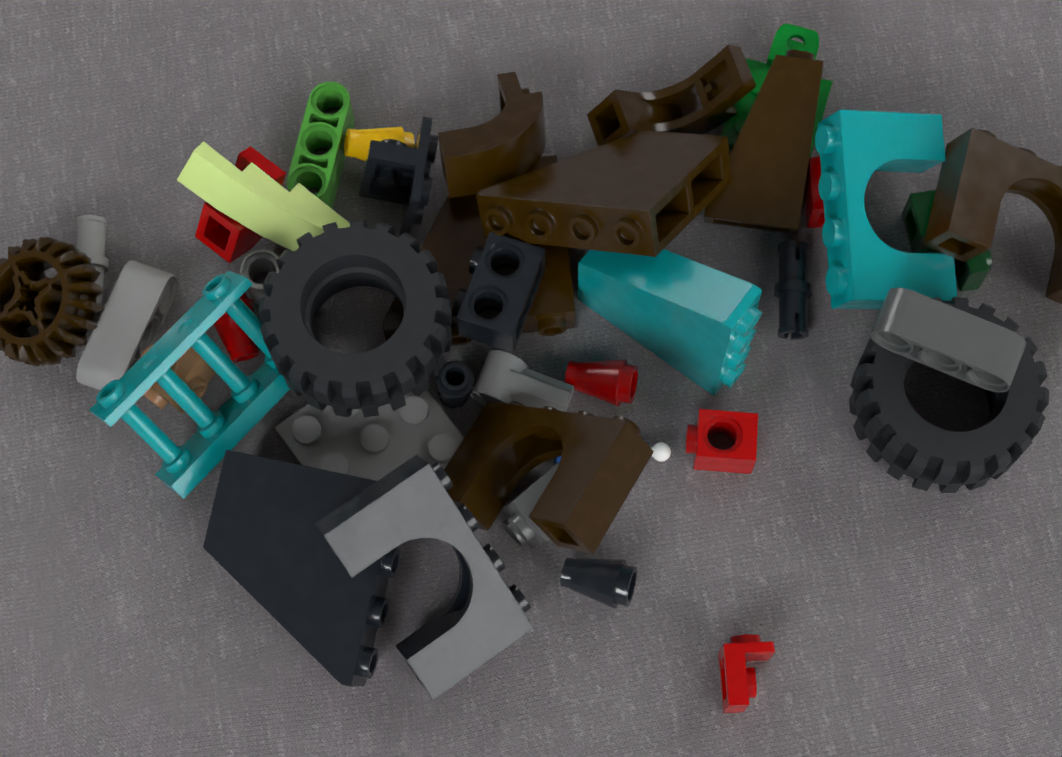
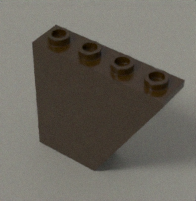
M642 130L483 189L476 194L484 238H488L489 233L493 232L498 236L503 235L525 243L656 257L732 181L727 136Z
M557 155L541 157L526 173L558 162ZM476 194L449 198L448 195L420 248V252L422 250L430 251L437 261L439 273L444 274L448 287L451 312L460 288L467 290L473 274L469 273V266L475 248L477 246L484 247L487 241L483 234ZM528 243L546 249V269L521 334L538 332L542 336L563 334L567 329L575 328V303L568 247ZM501 264L494 269L495 273L502 276H508L517 271V267L512 264ZM396 297L383 320V331L386 341L396 332L404 317L402 303ZM485 306L477 312V315L484 319H493L502 311L495 306ZM452 316L453 324L451 325L453 338L451 346L464 345L471 342L472 339L459 335L457 319L455 316Z

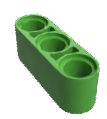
M324 82L318 84L312 90L307 102L287 178L289 192L298 183L306 189L319 188L320 191L315 196L331 209L335 203L346 160L343 152L345 133L348 128L354 129L355 125L350 95L342 84ZM331 107L341 108L338 112L333 114L323 113L325 110ZM321 147L331 148L323 155L312 154Z

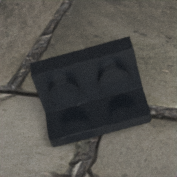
M423 116L414 148L407 147L403 142L393 139L371 140L361 178L359 196L404 204L399 236L406 232L410 234L413 223L421 225L424 208L429 202L432 178H429L431 163L433 164L438 145V136L430 134L432 118Z

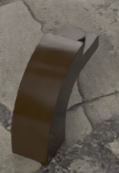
M727 45L698 71L683 81L667 88L650 92L614 90L587 114L598 147L642 130L704 135L735 116L737 111L734 104L753 90L756 84L741 47Z
M516 72L497 74L501 113L495 118L474 127L438 132L442 172L449 198L477 194L483 189L521 176L528 172L541 158L546 145L542 91L530 93L528 88L521 89Z

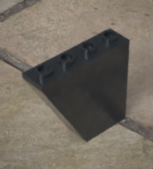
M226 450L203 548L341 685L350 687L365 686L366 678L373 676L377 666L378 649L373 647L377 629L382 628L387 620L389 599L385 598L388 579L394 578L400 563V549L394 548L360 573L351 577L341 566L314 524L377 481Z

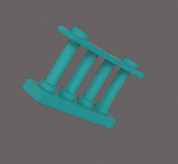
M229 270L225 274H219L211 279L203 288V296L119 380L115 379L106 384L97 394V402L89 409L95 417L110 427L120 418L126 422L163 459L162 467L155 475L169 489L183 499L224 458L226 450H232L290 390L284 377L279 374L263 340L260 329L263 323L240 299L253 284L247 277ZM225 312L265 354V362L252 375L246 376L205 333ZM190 347L232 389L231 397L218 410L212 411L170 368ZM155 382L198 424L197 432L184 445L177 446L135 404Z

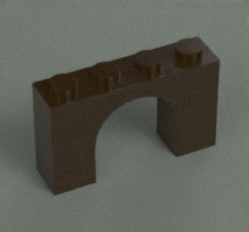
M972 127L946 145V161L942 162L923 245L966 262L991 249L1004 194L1015 193L1024 196L1042 210L1051 225L1055 241V251L1045 297L1062 304V166H1057L1037 157L1029 149L1017 148L1001 141L989 131Z
M488 401L444 469L453 484V487L447 492L456 507L461 503L466 505L480 527L479 529L488 531L521 479L541 463L562 456L555 474L528 517L556 546L594 554L654 451L639 435L641 433L639 427L631 420L622 416L606 418L594 416L586 411L571 413L559 411L551 406L536 408L525 406L516 401H511L510 404Z

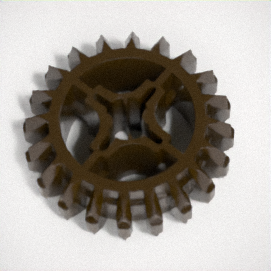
M40 237L39 240L24 239L21 247L8 246V259H0V351H4L5 356H8L10 359L37 367L39 365L44 366L45 364H60L62 357L67 359L69 357H76V345H87V331L98 327L93 321L94 315L105 310L99 303H96V298L105 291L99 284L95 283L101 273L95 267L90 266L91 258L85 253L80 252L73 244L65 241L59 242L50 237ZM54 268L58 274L53 278L46 277L44 271ZM31 325L37 326L40 334L32 337L27 328Z

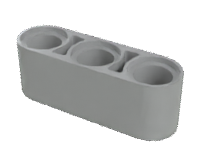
M134 260L126 263L106 302L105 310L102 311L97 321L98 327L93 330L81 355L76 371L78 383L101 390L110 381L119 380L139 360L142 353L155 343L176 297L178 289L177 275Z

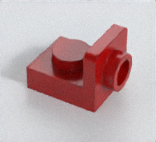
M743 634L730 637V643L722 645L718 652L723 713L744 712L750 705L749 698H756L757 683L754 667H746V662L770 660L775 653L773 641L761 642L760 635Z

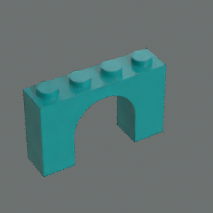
M838 110L817 123L815 147L820 154L821 177L818 190L824 203L825 222L822 228V240L827 247L828 271L825 283L826 289L831 296V309H881L885 297L891 288L909 289L930 298L939 297L942 299V303L948 305L953 297H957L954 258L940 253H907L888 246L872 229L864 206L865 189L874 172L922 173L946 161L942 115Z

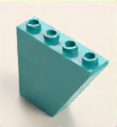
M665 249L656 257L589 250L578 263V300L713 396L717 394L724 384L731 388L739 379L747 366L744 361L752 349L748 345L757 332L754 326L762 315V312L757 309L762 289L750 282Z

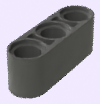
M891 288L888 291L871 331L872 340L879 346L993 392H1006L1010 389L1027 343L1022 336L1010 329L905 288Z

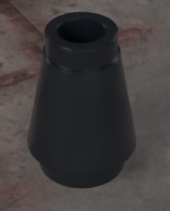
M567 557L562 568L560 585L614 609L618 604L629 606L636 586L637 568L627 565L625 559H574Z

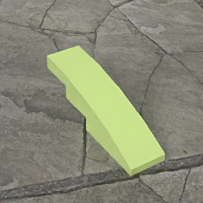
M204 141L192 152L177 178L178 182L220 212L260 236L293 252L299 248L296 241L298 238L308 232L311 233L313 238L324 233L323 225L336 222L338 229L350 227V223L300 183L289 192L254 163L251 162L241 171Z

